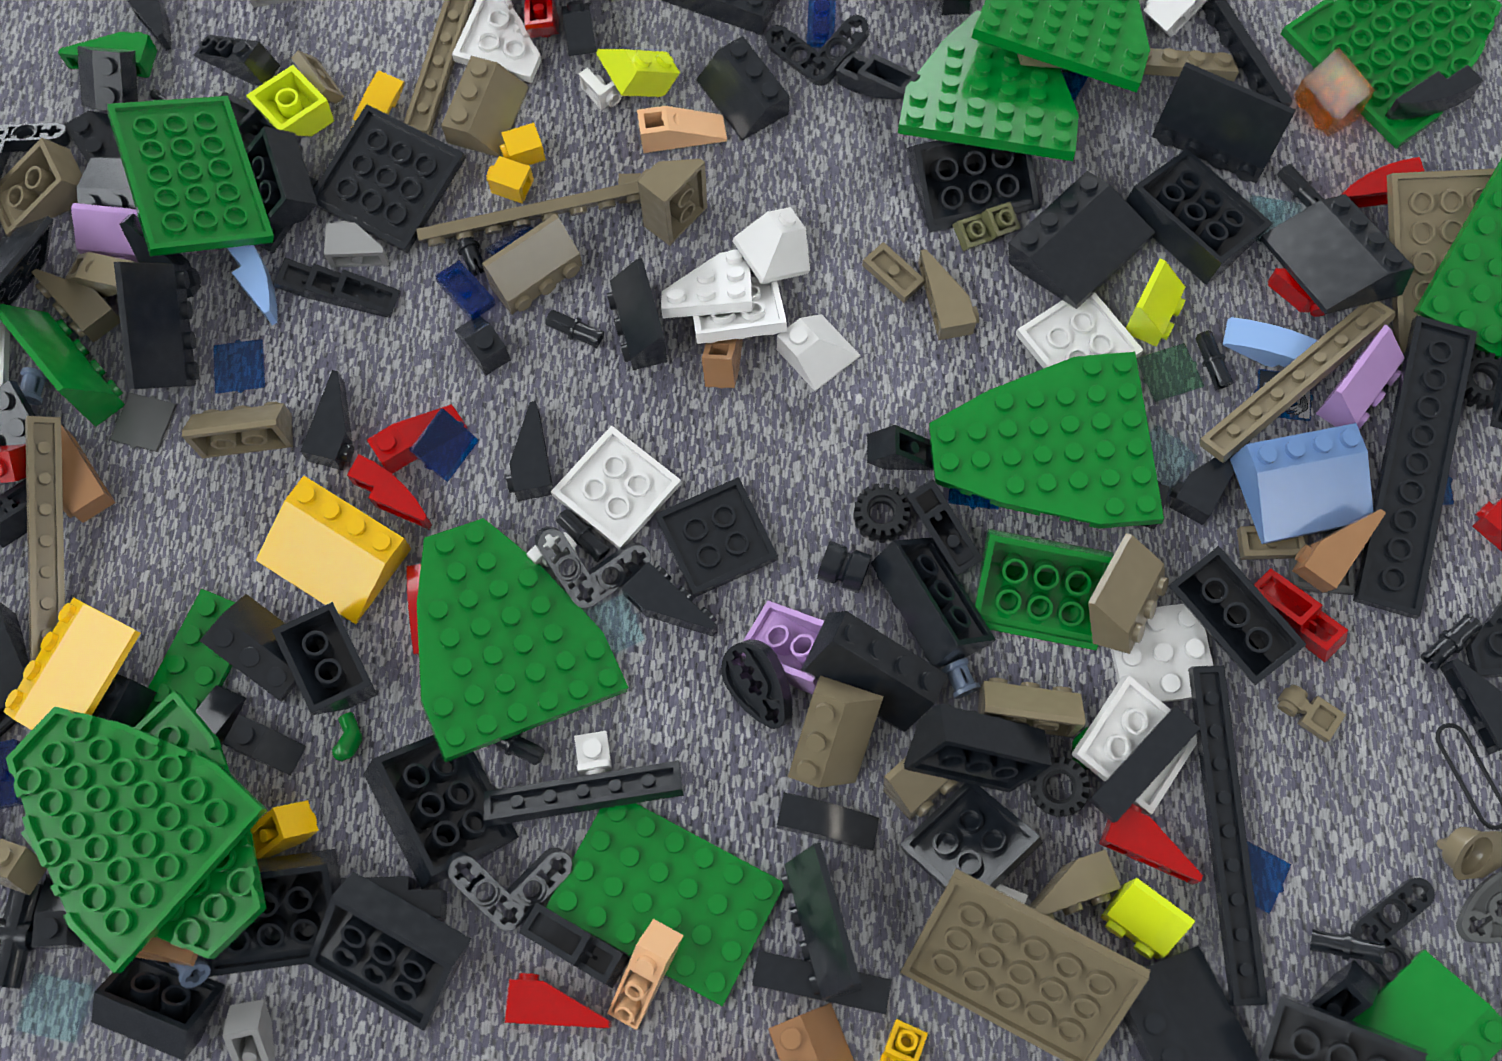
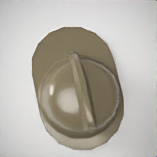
M1459 827L1449 837L1437 840L1436 845L1442 850V859L1453 870V876L1457 880L1484 878L1502 866L1501 831L1482 832L1470 827Z

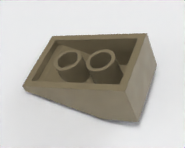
M41 138L0 180V223L7 236L10 237L16 228L46 216L54 218L71 210L73 203H78L76 188L82 173L70 149Z

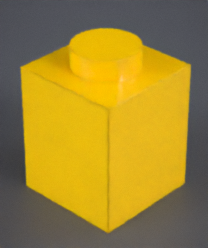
M535 123L501 132L504 144L499 146L504 158L525 165H532L546 160Z
M501 156L498 157L494 165L489 167L486 175L491 193L523 204L534 182L530 166Z

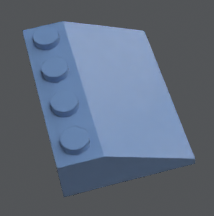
M1356 423L1249 443L1230 458L1261 544L1343 528L1373 512L1368 451Z

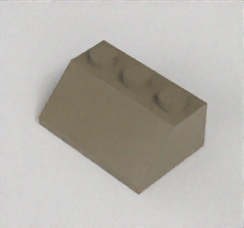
M471 55L441 124L447 143L497 157L501 156L502 153L499 145L504 144L501 132L512 129L528 91V85L498 62Z
M702 159L658 161L651 169H646L639 177L638 187L644 227L670 246L708 207L705 162Z
M556 214L482 263L491 290L511 315L516 311L521 312L528 309L535 298L541 294L547 295L551 293L557 283L564 278H573L580 271V267L583 266L578 249Z
M267 402L263 406L256 407L242 405L236 406L232 410L224 411L209 409L203 411V413L191 415L182 430V437L202 459L293 447L292 414L284 403Z
M1126 533L1088 602L1093 644L1127 654L1131 653L1135 643L1141 642L1145 632V623L1147 619L1154 617L1159 596L1165 595L1169 584V579L1165 577L1164 563L1132 534Z
M820 676L812 695L788 777L818 788L855 783L883 696Z
M989 678L988 681H983L978 702V713L1002 717L1005 720L1016 723H1027L1032 727L1044 729L1045 734L1071 738L1085 726L1082 695L1080 693H1072L1071 688L1056 686L1053 687V690L1042 689L1039 684L1033 682H1022L1020 685L1008 684V680L1002 678Z
M905 757L884 776L883 791L904 815L911 820L916 815L921 818L928 813L934 806L932 800L940 793L946 796L956 787L958 781L905 770Z

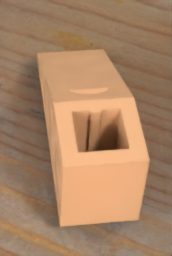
M671 106L637 110L643 153L727 141L724 119L721 114Z
M655 919L652 920L634 949L607 1014L635 1030L638 1029L683 938L682 934Z

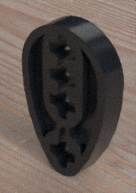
M753 639L730 647L723 657L721 673L723 681L733 698L750 716L771 729H777L788 724L793 717L792 695L784 668L773 649L766 643ZM743 652L747 657L744 659V662L740 659ZM751 666L754 668L755 671L753 672L752 676H750L748 672ZM759 680H760V681L762 682V684H763V686L760 688V690H759V689L757 688V686H756V684H758ZM776 708L780 712L777 717L773 714Z

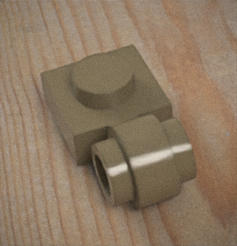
M1290 685L1289 688H1284L1278 698V709L1291 717H1295L1299 713L1303 714L1297 724L1323 742L1330 741L1346 714L1320 696L1314 697L1311 703H1309V700L1306 699L1308 693L1297 685Z

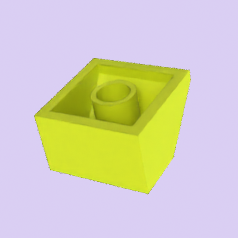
M598 49L596 52L621 96L662 97L666 95L680 74L673 58L668 52L628 49Z
M291 65L246 95L247 99L276 129L293 132L296 136H313L334 122L328 100L294 65Z
M1159 259L1126 326V330L1133 337L1157 347L1161 338L1168 339L1175 325L1170 322L1172 315L1178 316L1186 301L1181 298L1186 288L1165 260Z
M1138 878L1122 884L1121 889L1117 891L1101 915V918L1107 922L1105 928L1119 938H1123L1124 935L1136 943L1133 948L1149 960L1152 957L1156 959L1165 957L1195 922L1193 918Z

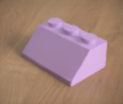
M72 204L71 210L76 250L80 254L92 252L138 262L119 225L130 214L134 213L138 217L136 209Z
M1384 325L1365 347L1316 414L1335 427L1354 423L1357 424L1358 429L1363 426L1370 416L1366 412L1370 405L1375 408L1386 395L1382 391L1386 384L1392 386L1401 374V370L1398 367L1405 358L1390 327Z

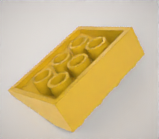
M303 476L284 500L256 561L324 605L333 602L338 613L356 625L411 551V547L402 536L306 476Z
M73 597L71 602L65 604L58 615L59 621L54 630L48 632L43 638L41 651L36 659L30 661L23 672L24 679L19 687L8 695L5 702L6 708L3 712L31 730L54 706L92 715L141 633Z

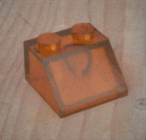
M1338 48L1301 81L1294 97L1296 98L1297 105L1301 109H1305L1313 118L1315 127L1318 130H1323L1329 137L1356 121L1375 90L1340 48Z

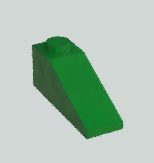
M121 31L59 48L58 54L69 69L79 70L77 46L133 50L136 56L137 77L149 78L158 50L148 34Z

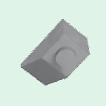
M338 221L336 223H326L324 256L330 267L389 266V259L384 248L355 222Z
M265 1000L230 1005L222 1036L231 1060L275 1061L272 1020Z

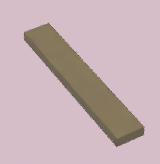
M444 0L404 123L430 136L455 63L452 53L469 19L475 0Z

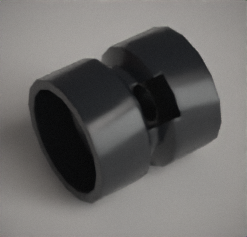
M830 541L821 562L817 579L833 584L839 580L841 581L842 588L859 593L872 555L859 550H855L850 554L846 546Z

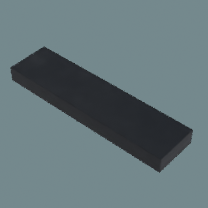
M1175 705L1088 800L1114 824L1201 728Z
M763 951L758 952L752 986L823 1001L821 994L814 996L808 975L814 974L812 962ZM858 972L862 984L861 991L825 1001L886 1015L892 979Z

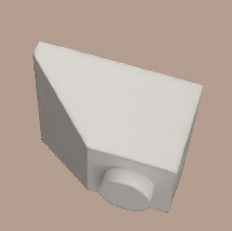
M791 207L766 212L733 238V243L761 284L805 275L810 271L806 228Z
M822 314L799 318L787 328V332L777 335V351L814 391H817L860 357V354Z

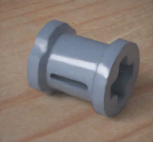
M22 368L20 372L23 376L20 384L22 393L29 404L42 405L43 399L41 394L44 384L49 381L48 378L39 369Z
M968 658L954 661L941 669L942 672L948 675L955 691L953 693L954 699L972 694L981 688L980 684L974 681L967 666L969 664Z
M199 956L194 966L169 963L171 967L177 969L179 973L178 980L184 988L200 985L210 974L209 965L205 961H201Z

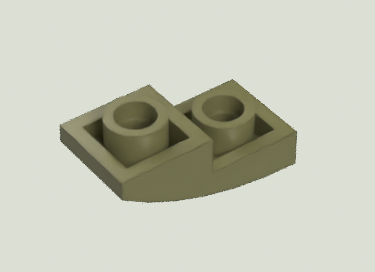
M1011 202L986 209L980 214L957 221L952 225L963 252L1021 229Z

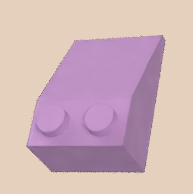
M767 601L743 641L759 640L770 646L782 664L789 684L813 695L818 680L803 672L801 668L824 621ZM743 652L741 657L745 659L747 657Z

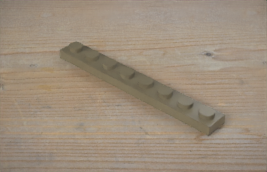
M1150 48L1144 70L1146 75L1179 77L1185 63L1188 62L1229 81H1235L1239 73L1231 54L1224 52L1207 53L1198 50L1180 51L1172 48ZM1017 53L1020 65L1060 68Z
M638 181L416 229L418 239L422 243H428L429 247L446 244L445 239L456 237L457 241H460L467 237L474 238L473 233L485 231L487 235L503 231L502 227L513 225L514 228L527 227L531 225V220L541 218L543 222L554 214L559 217V214L570 212L571 216H577L587 213V208L598 206L599 210L616 207L615 202L627 200L628 204L640 202Z
M1379 301L1358 306L1201 437L1200 447L1222 463L1226 462L1373 338L1384 325L1392 322L1396 311Z
M26 416L30 661L35 660L41 651L43 638L48 632L54 630L59 621L58 615L65 605L61 417Z

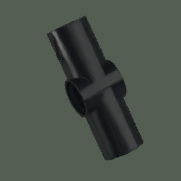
M37 884L30 895L10 888L4 916L0 918V987L20 989L28 953L34 949L32 947L34 913L43 887L41 884Z

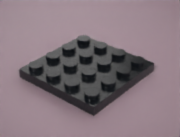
M366 104L313 189L317 201L316 207L343 221L355 222L366 233L408 254L418 238L416 229L426 225L466 159V156L463 152Z

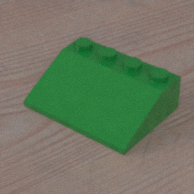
M0 304V320L57 391L95 427L124 407V402L119 398L123 394L121 389L112 379L108 382L105 381L102 376L107 372L95 359L92 361L87 359L86 355L90 352L78 338L73 341L69 337L73 331L62 318L56 321L48 312Z
M988 529L974 605L990 630L1097 651L1098 645L1093 644L1088 602L1114 554L1113 552Z
M1421 950L1411 960L1412 962L1397 974L1398 976L1393 981L1388 982L1377 993L1371 1007L1353 1019L1355 1022L1426 1049L1427 1056L1425 1061H1490L1502 1049V1017L1490 1004L1426 950Z

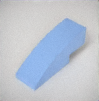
M254 245L227 248L240 266L231 273L273 326L277 323L276 295L263 259Z
M1231 317L1227 320L1223 346L1265 366L1275 367L1280 365L1285 368L1318 340L1276 325Z

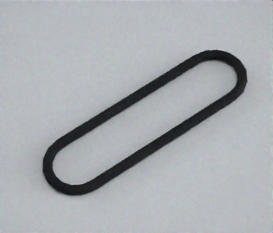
M1446 723L1441 725L1436 731L1435 739L1437 745L1478 819L1489 829H1502V823L1491 825L1485 821L1440 740V734L1445 728H1455L1461 733L1502 806V797L1467 734L1456 724Z

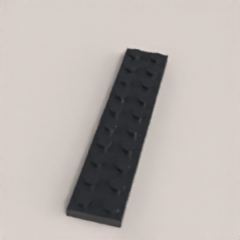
M1418 315L1412 320L1373 503V512L1382 509L1386 514L1364 546L1353 598L1354 602L1413 619L1421 615L1477 331Z

